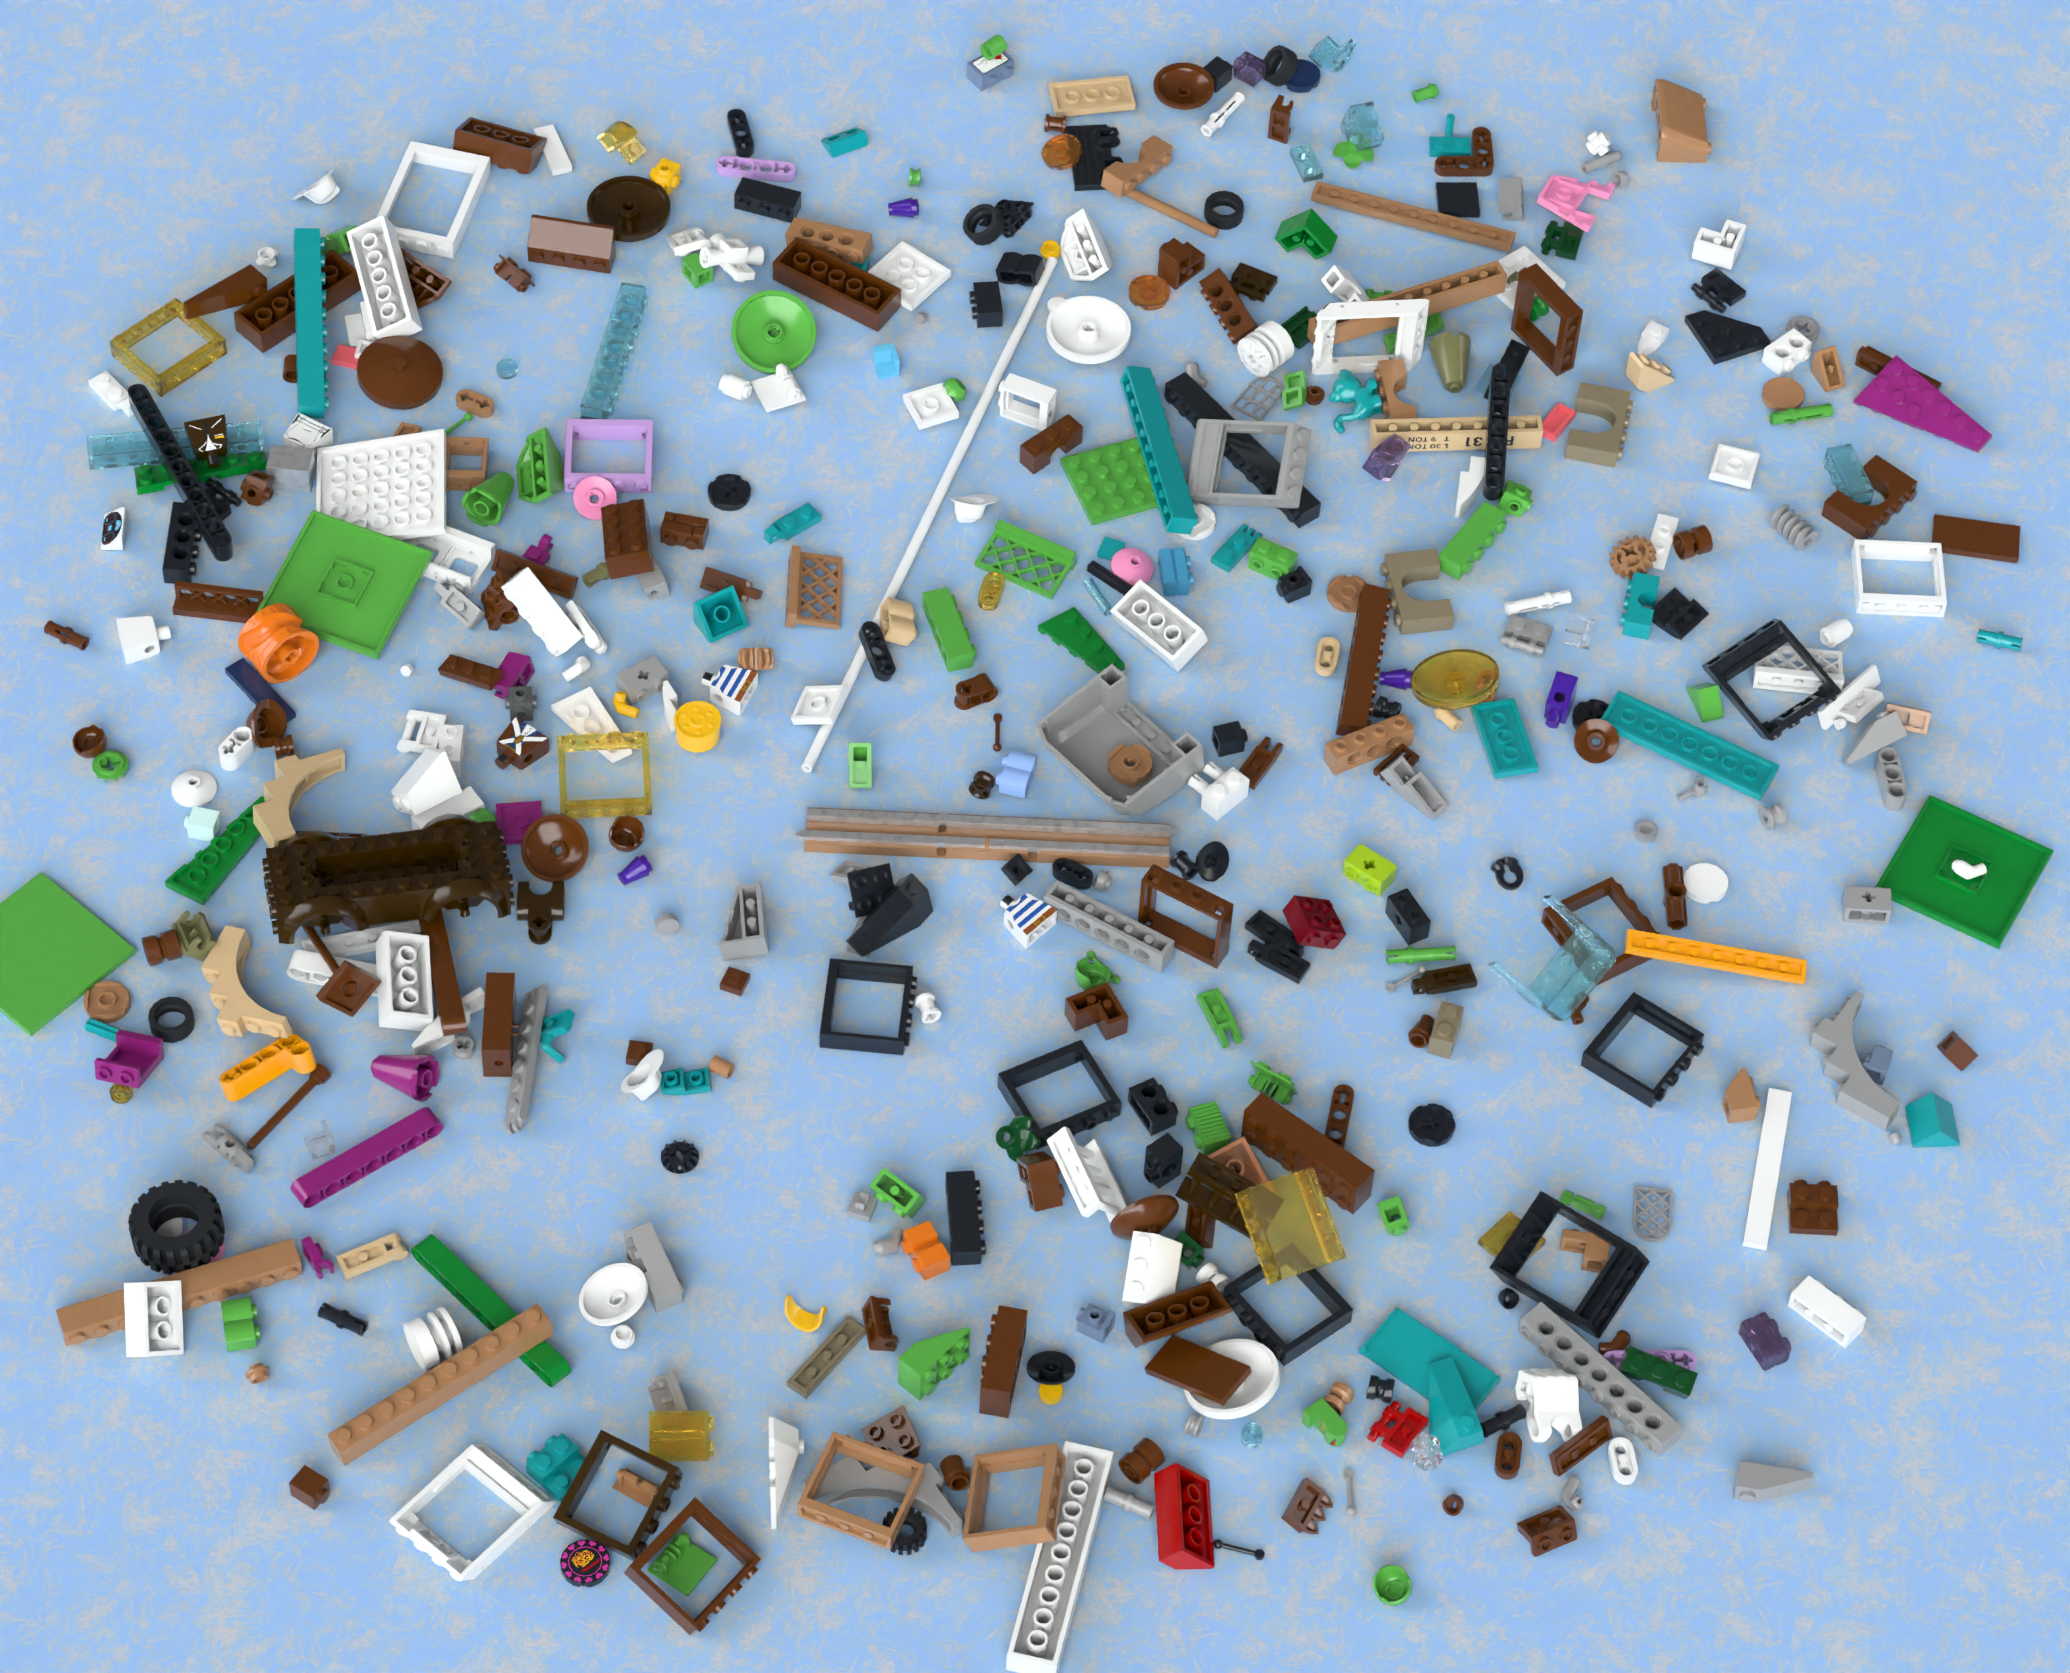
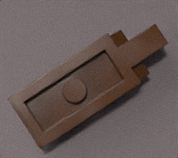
M711 567L705 568L700 588L714 593L733 585L739 601L743 600L746 602L749 597L756 600L761 599L763 592L753 588V582Z

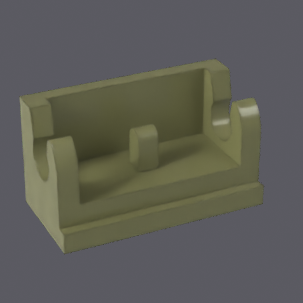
M185 911L171 927L177 935L183 955L203 961L215 945V938L204 913L198 912L192 920L186 921L190 913Z

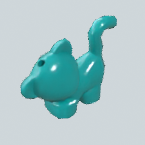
M1347 369L1340 370L1338 378L1334 382L1333 391L1329 395V400L1335 403L1342 402L1346 404L1355 402L1353 413L1339 414L1334 420V429L1339 434L1345 431L1342 422L1366 420L1373 415L1382 413V402L1380 395H1377L1375 378H1369L1366 381L1365 387L1361 385L1359 378L1354 376L1352 372Z

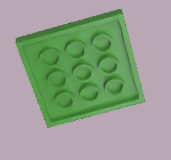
M1137 438L1060 458V465L1091 525L1158 508Z

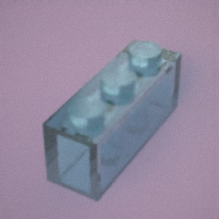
M1846 444L1827 448L1823 458V467L1825 470H1828L1832 485L1854 501L1863 505H1871L1874 489L1852 445Z

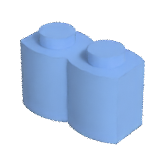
M1013 749L1010 750L1009 755H1004L1002 761V768L1004 769L1002 772H998L996 778V785H999V793L1025 799L1036 769L1037 755Z

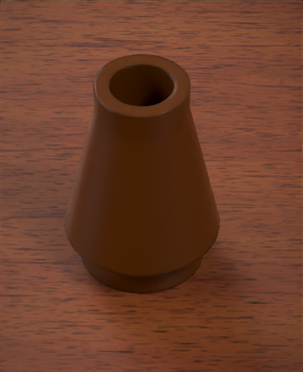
M1422 1015L1420 1020L1409 1031V1042L1414 1047L1423 1048L1429 1044L1434 1019L1430 1015Z

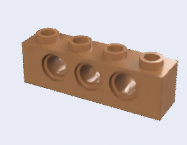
M795 217L785 233L787 246L795 237H798L846 262L847 260L851 263L860 262L861 265L865 263L867 257L870 256L874 249L871 233Z
M1403 712L1325 743L1323 760L1332 773L1337 775L1393 753L1402 744L1406 747L1411 746L1415 728Z

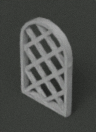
M1634 1186L1632 1222L1634 1232L1642 1240L1650 1243L1661 1242L1670 1234L1672 1226V1190ZM1638 1193L1641 1196V1198L1636 1201ZM1654 1194L1658 1200L1652 1203L1647 1197ZM1668 1196H1669V1204L1664 1200V1199H1665L1666 1197H1668ZM1643 1200L1649 1204L1645 1209L1639 1204ZM1662 1202L1666 1208L1660 1210L1655 1205ZM1636 1206L1641 1210V1212L1638 1213L1637 1215H1636ZM1651 1208L1658 1212L1653 1217L1647 1212ZM1667 1210H1669V1218L1664 1214ZM1643 1214L1649 1218L1645 1223L1639 1219ZM1660 1215L1666 1220L1661 1225L1655 1220ZM1636 1221L1641 1225V1226L1638 1227V1228H1637V1225H1636ZM1651 1222L1657 1226L1653 1231L1647 1227ZM1667 1224H1668V1231H1666V1230L1663 1228V1227L1666 1226ZM1644 1228L1649 1234L1644 1236L1640 1233V1230ZM1661 1230L1665 1235L1658 1237L1655 1233Z

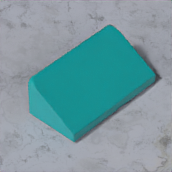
M854 127L821 140V143L829 155L835 158L867 146L868 140L866 131Z

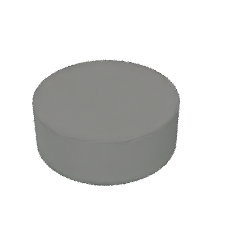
M1649 820L1639 821L1635 826L1634 836L1640 842H1652L1657 836V826Z
M672 913L660 915L655 921L657 932L661 935L675 933L679 928L677 916Z

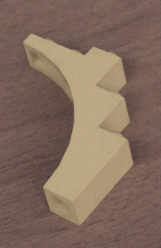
M342 748L300 760L296 754L274 760L276 780L264 783L265 802L253 805V823L269 848L281 847L296 835L290 822V817L302 795L323 779L345 771V753Z
M225 925L201 966L206 981L213 984L208 993L214 1007L221 1010L216 1019L222 1033L228 1036L244 1037L247 1030L253 1033H263L272 1037L288 1039L292 1029L287 1018L257 1005L244 991L243 968L246 956L252 945L246 929Z

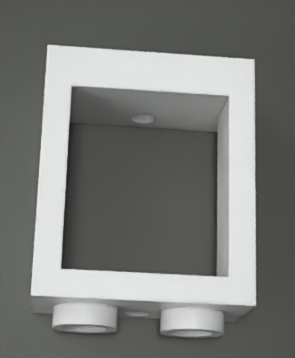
M1009 373L1006 380L1001 381L998 389L1001 392L998 401L1000 416L1041 431L1052 424L1055 419L1057 389ZM1014 394L1040 403V409L1013 400Z

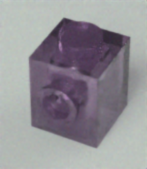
M1247 51L1233 62L1234 78L1252 87L1265 76V61Z

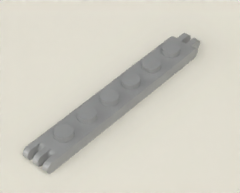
M541 985L525 994L504 1121L506 1132L509 1135L521 1131L523 1122L527 1120L548 991L545 985Z

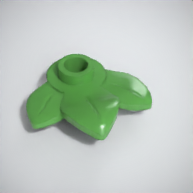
M1356 134L1350 136L1347 142L1338 143L1333 150V156L1344 158L1345 165L1353 169L1359 167L1362 160L1372 162L1374 152L1367 147L1364 137Z

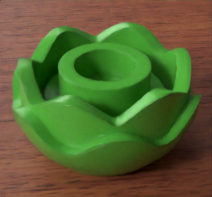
M958 378L945 380L943 387L947 389V394L954 397L956 402L963 401L967 393L965 385Z

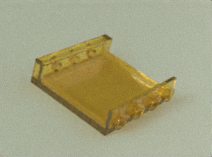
M1313 1167L1247 1188L1235 1194L1238 1207L1243 1215L1246 1228L1250 1234L1254 1250L1268 1285L1346 1258Z

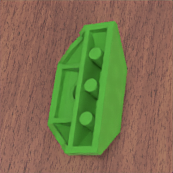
M546 427L527 436L526 445L518 459L516 470L518 495L521 501L536 504L564 490L562 457Z

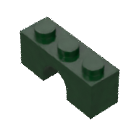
M1631 1346L1625 1349L1618 1368L1625 1376L1638 1381L1652 1382L1661 1386L1663 1391L1683 1399L1690 1396L1698 1375L1694 1371Z

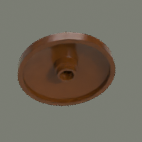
M390 336L376 340L364 349L357 363V380L361 390L375 403L391 409L405 410L422 406L435 397L442 384L443 367L437 353L424 342L411 337Z

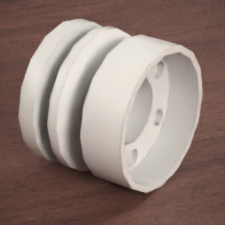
M1266 321L1260 325L1254 332L1241 339L1237 346L1238 354L1243 364L1249 371L1259 377H1265L1294 354V344L1291 337L1280 324L1274 321Z
M442 1306L435 1310V1314L431 1311L426 1314L428 1325L420 1317L403 1324L408 1346L416 1362L424 1371L440 1363L439 1352L445 1359H449L452 1357V1353L455 1355L463 1350L457 1325Z

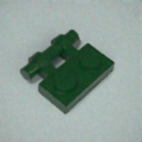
M1550 221L1545 230L1546 237L1541 243V253L1548 255L1550 250L1554 249L1556 250L1555 256L1576 260L1584 231L1570 222L1565 221L1563 227L1558 226L1556 221Z

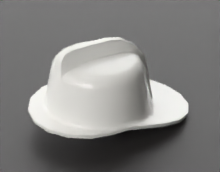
M333 169L326 173L319 181L296 194L292 199L294 200L304 195L317 204L329 202L340 191L339 186L331 176Z
M974 494L960 498H950V500L954 502L958 522L972 523L977 519H981L986 506L997 502L998 497L989 494Z
M656 1049L648 1053L623 1080L621 1090L625 1093L632 1092L642 1101L652 1095L661 1083L662 1075L659 1067L664 1059L663 1050Z

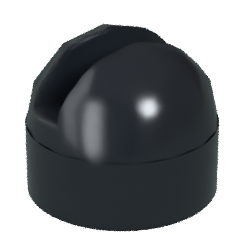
M1505 1288L1499 1292L1498 1301L1505 1309H1513L1519 1302V1295L1514 1290Z

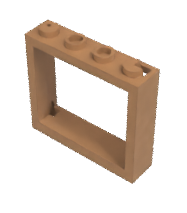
M833 1431L798 1502V1516L891 1550L925 1478V1464L916 1462L913 1458L902 1457L892 1450L880 1449L870 1442H861L847 1434L845 1436ZM836 1453L912 1480L890 1528L814 1500Z
M1056 1443L974 1455L973 1469H970L971 1483L967 1489L968 1504L964 1511L965 1525L962 1529L964 1543L967 1544L972 1552L1055 1541L1066 1456ZM1044 1466L1037 1524L982 1532L990 1474Z

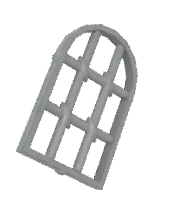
M1270 376L1257 377L1231 404V408L1256 421H1261L1279 401L1282 395V385L1277 379ZM1264 380L1261 385H1255L1256 382ZM1268 381L1274 382L1275 385L1271 390L1263 389ZM1251 387L1257 389L1251 397L1245 396V393ZM1277 387L1280 389L1278 396L1273 394ZM1258 392L1265 393L1266 396L1261 401L1253 400ZM1268 397L1275 398L1268 407L1263 405ZM1241 398L1246 399L1247 401L1242 407L1236 405ZM1252 402L1257 405L1251 413L1244 410ZM1259 408H1263L1265 411L1260 417L1254 415Z

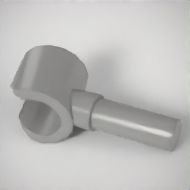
M1697 779L1692 789L1677 796V798L1681 801L1693 795L1702 797L1705 795L1708 785L1701 787L1704 779Z

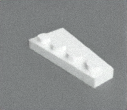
M591 687L551 705V710L610 762L614 763L632 754V748Z

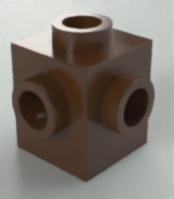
M256 469L253 470L242 481L240 487L242 494L240 498L246 500L252 506H261L265 502L270 501L274 493L272 486L275 477Z

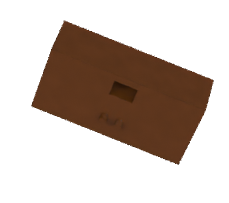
M486 972L481 1047L484 1077H512L514 1036H518V1032H515V1029H519V1024H515L517 1004L515 973Z

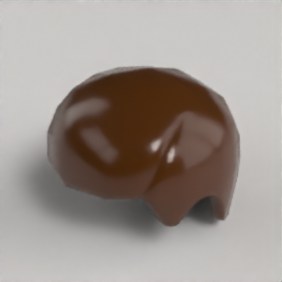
M95 725L80 729L75 733L72 740L75 752L87 759L95 758L103 753L107 747V737L103 729Z
M629 815L621 816L615 819L609 830V842L618 851L628 853L636 850L641 845L645 830L642 822L636 817Z

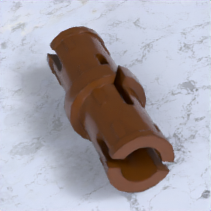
M49 620L44 627V633L59 639L63 644L68 643L82 651L89 644L88 637L74 632L69 626L63 627ZM60 632H62V633H64V634H67V635L73 637V639H71V638H69V637H67V636H65V635H62Z

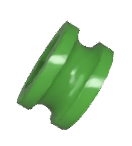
M910 168L909 186L916 184L917 187H920L921 168H918V170Z

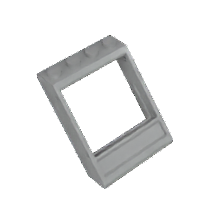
M1197 420L1187 476L1190 497L1193 501L1204 505L1298 508L1312 430L1295 422ZM1227 433L1285 435L1275 495L1217 493Z

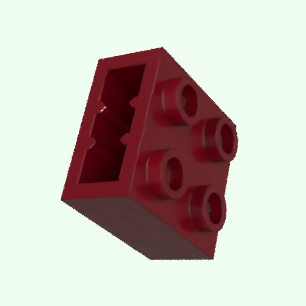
M1294 895L1282 910L1299 945L1335 949L1346 935L1330 900Z

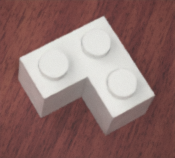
M1727 219L1721 233L1701 227L1694 242L1692 259L1731 270L1743 244L1746 225Z

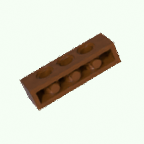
M1220 268L1199 281L1203 288L1200 291L1206 301L1210 300L1212 302L1209 307L1215 316L1220 315L1221 318L1218 321L1224 330L1228 329L1230 331L1227 336L1233 345L1239 343L1241 339L1258 328Z

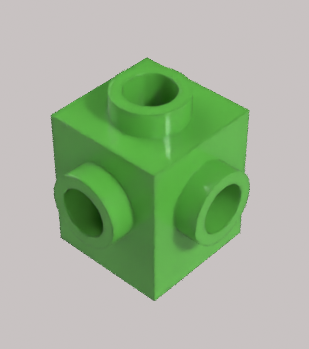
M1508 480L1498 500L1497 508L1504 510L1509 515H1515L1520 518L1523 512H1528L1533 502L1530 499L1532 490L1522 484Z

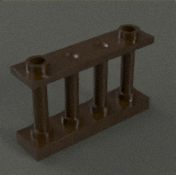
M1201 1152L1198 1153L1187 1173L1193 1179L1186 1176L1175 1194L1176 1197L1259 1243L1269 1225L1264 1219L1271 1222L1283 1201L1278 1196ZM1201 1183H1203V1184L1207 1185L1208 1187L1214 1189V1191H1212L1211 1189L1205 1187V1186L1202 1185ZM1222 1195H1224V1196L1228 1197L1229 1199L1235 1201V1203H1233L1232 1201L1226 1199V1198L1223 1197ZM1243 1207L1249 1209L1250 1211H1252V1212H1254V1213H1256V1214L1254 1215L1253 1213L1247 1211V1210L1244 1209Z

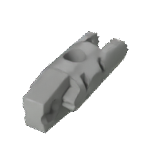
M218 1122L213 1126L215 1132L220 1136L218 1140L208 1131L202 1134V1138L228 1160L231 1165L240 1167L246 1173L254 1169V1161L249 1157L250 1152Z

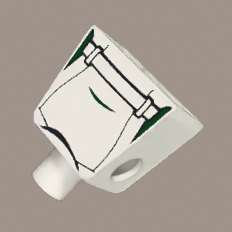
M298 413L284 434V446L313 448L314 457L317 458V448L330 447L334 444L333 429Z

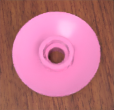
M598 476L583 479L576 486L573 494L576 510L583 517L591 520L602 519L601 507L616 504L617 501L613 485L608 480ZM596 495L598 502H591L590 497Z
M1121 549L1115 553L1111 560L1112 572L1133 586L1139 580L1146 584L1152 578L1154 572L1152 560L1139 549Z

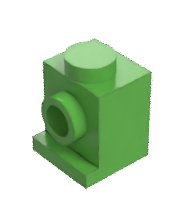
M697 253L690 254L682 259V274L697 289L713 281V266L703 268L699 255Z
M1398 1195L1377 1203L1388 1234H1393L1394 1236L1405 1234L1407 1228L1411 1227L1400 1196Z

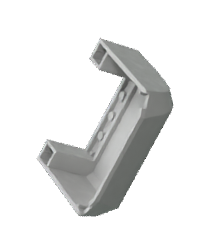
M1113 664L1109 665L1036 722L1043 746L1115 812L1122 815H1140L1149 812L1186 785L1192 776L1194 777V774L1201 773L1205 767L1203 745L1188 731L1175 742L1129 701L1127 676ZM1124 744L1125 747L1139 744L1151 753L1153 761L1152 773L1136 787H1128L1126 784L1116 781L1108 773L1109 754L1119 745ZM1126 762V766L1132 767L1135 762Z

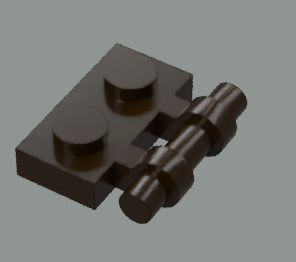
M1240 262L1231 276L1230 283L1238 295L1243 294L1252 301L1264 302L1266 295L1269 296L1277 284L1278 277Z

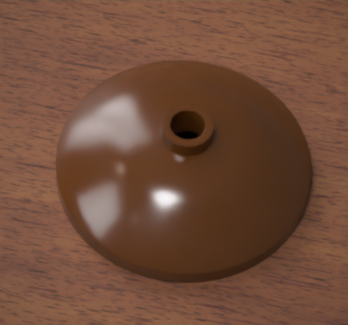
M1174 63L1162 68L1156 74L1153 89L1156 97L1163 104L1174 109L1190 110L1206 104L1212 98L1214 80L1211 74L1201 66L1192 63Z
M562 814L546 815L533 822L525 832L521 844L522 859L531 874L540 880L552 883L554 881H566L578 874L584 867L589 855V840L583 827L571 817ZM562 847V853L557 855L556 849Z
M1154 1195L1143 1198L1122 1209L1112 1219L1110 1229L1114 1236L1124 1240H1132L1133 1231L1159 1234L1174 1220L1179 1210V1204L1176 1198L1171 1195Z

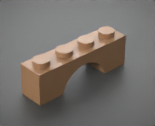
M1155 135L1151 136L1141 143L1139 162H1114L1104 169L1101 186L1118 197L1130 193L1137 185L1144 183L1147 178L1155 175L1164 166L1170 164L1173 146Z
M1403 359L1378 361L1377 369L1374 370V378L1379 384L1377 392L1380 398H1382V414H1386L1385 419L1418 418L1415 406L1403 403L1395 395L1397 392L1405 389L1407 373Z

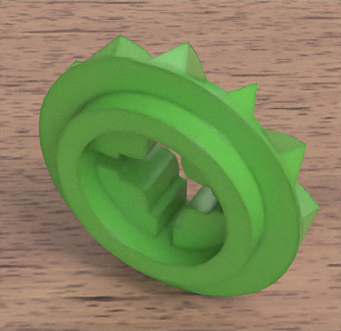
M104 751L94 758L92 763L93 773L96 774L98 779L103 778L106 782L108 779H113L116 782L118 777H124L125 772L129 771L128 758L119 751ZM108 762L114 767L113 770L108 768Z

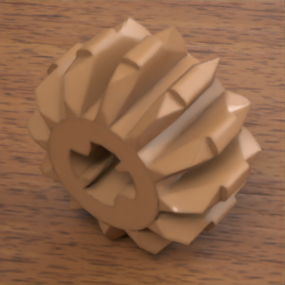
M741 648L738 651L737 663L739 668L748 670H771L773 668L775 658L771 648Z

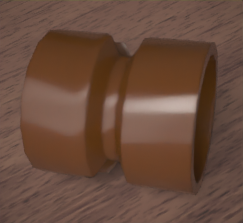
M1705 525L1693 527L1690 531L1676 532L1673 535V546L1681 560L1694 557L1696 554L1701 555L1712 551V537Z
M174 929L161 932L159 938L155 935L141 938L144 953L150 967L161 964L164 958L169 961L182 958L181 948Z
M1143 1438L1133 1447L1131 1453L1127 1452L1118 1460V1465L1127 1479L1135 1484H1141L1151 1475V1471H1155L1165 1462V1457L1156 1443L1148 1438Z

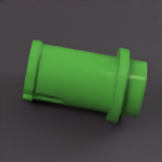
M1431 83L1424 88L1412 91V98L1415 103L1429 98L1435 99L1439 95L1437 85Z

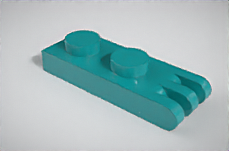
M1244 523L1211 557V563L1229 573L1251 550L1259 537L1262 538L1263 534L1260 532L1255 534L1256 530L1253 528L1248 530L1249 526Z

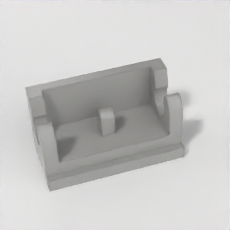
M1521 177L1499 179V212L1512 213L1510 215H1503V220L1524 221Z
M654 554V571L636 575L644 594L656 591L647 595L649 600L670 595L666 580Z
M674 1370L652 1378L650 1381L654 1385L649 1386L648 1391L662 1430L688 1424V1409Z

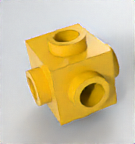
M662 158L657 166L651 169L649 177L670 195L674 188H677L680 184L681 164Z

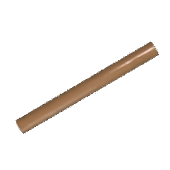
M1134 188L1130 193H1126L1127 197L1213 238H1216L1219 233V228Z

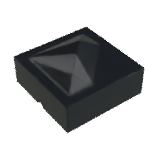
M1019 853L1001 868L1002 872L1015 886L1033 871Z

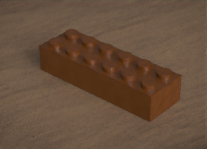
M795 237L773 261V280L877 332L901 307V288L798 237Z
M333 250L324 254L325 267H321V272H325V285H322V290H326V302L322 303V307H326V312L361 290L357 270ZM294 274L234 312L236 331L262 353L296 332Z
M1261 1092L1244 1110L1241 1137L1244 1136L1248 1144L1260 1149L1265 1156L1280 1163L1285 1170L1293 1172L1304 1183L1316 1188L1321 1195L1329 1197L1336 1202L1341 1209L1354 1214L1371 1197L1374 1169Z

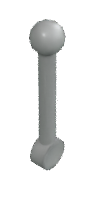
M1422 965L1417 971L1394 984L1388 983L1386 991L1388 993L1395 992L1396 987L1419 974H1425L1427 967Z
M1348 1469L1344 1471L1343 1475L1347 1482L1348 1508L1346 1513L1349 1516H1353L1356 1513V1509L1353 1507L1351 1483L1354 1473Z

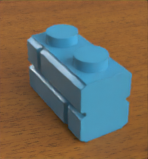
M1183 547L1173 548L1172 550L1170 548L1160 549L1158 553V566L1163 595H1188L1190 586L1194 585L1193 573L1188 571V569H1191L1190 556H1186Z

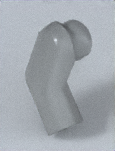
M1195 362L1187 363L1184 369L1185 372L1204 389L1207 386L1208 380L1198 375L1199 365Z
M898 1228L892 1229L889 1238L873 1243V1252L880 1255L895 1253L903 1237V1231Z
M1576 1477L1569 1478L1561 1493L1564 1503L1571 1511H1578L1584 1504L1583 1499L1579 1500L1580 1496L1576 1495L1581 1484L1580 1480Z

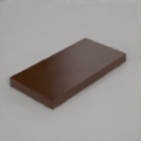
M1934 514L1931 543H1941L1942 553L2010 563L2018 562L2020 526Z
M1174 1335L1171 1336L1145 1367L1146 1374L1223 1406L1252 1373L1251 1367Z

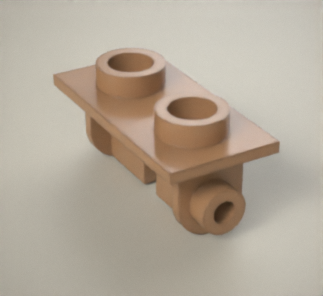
M620 1468L616 1474L618 1480L612 1486L616 1491L648 1508L660 1486L629 1471L627 1468L624 1470Z

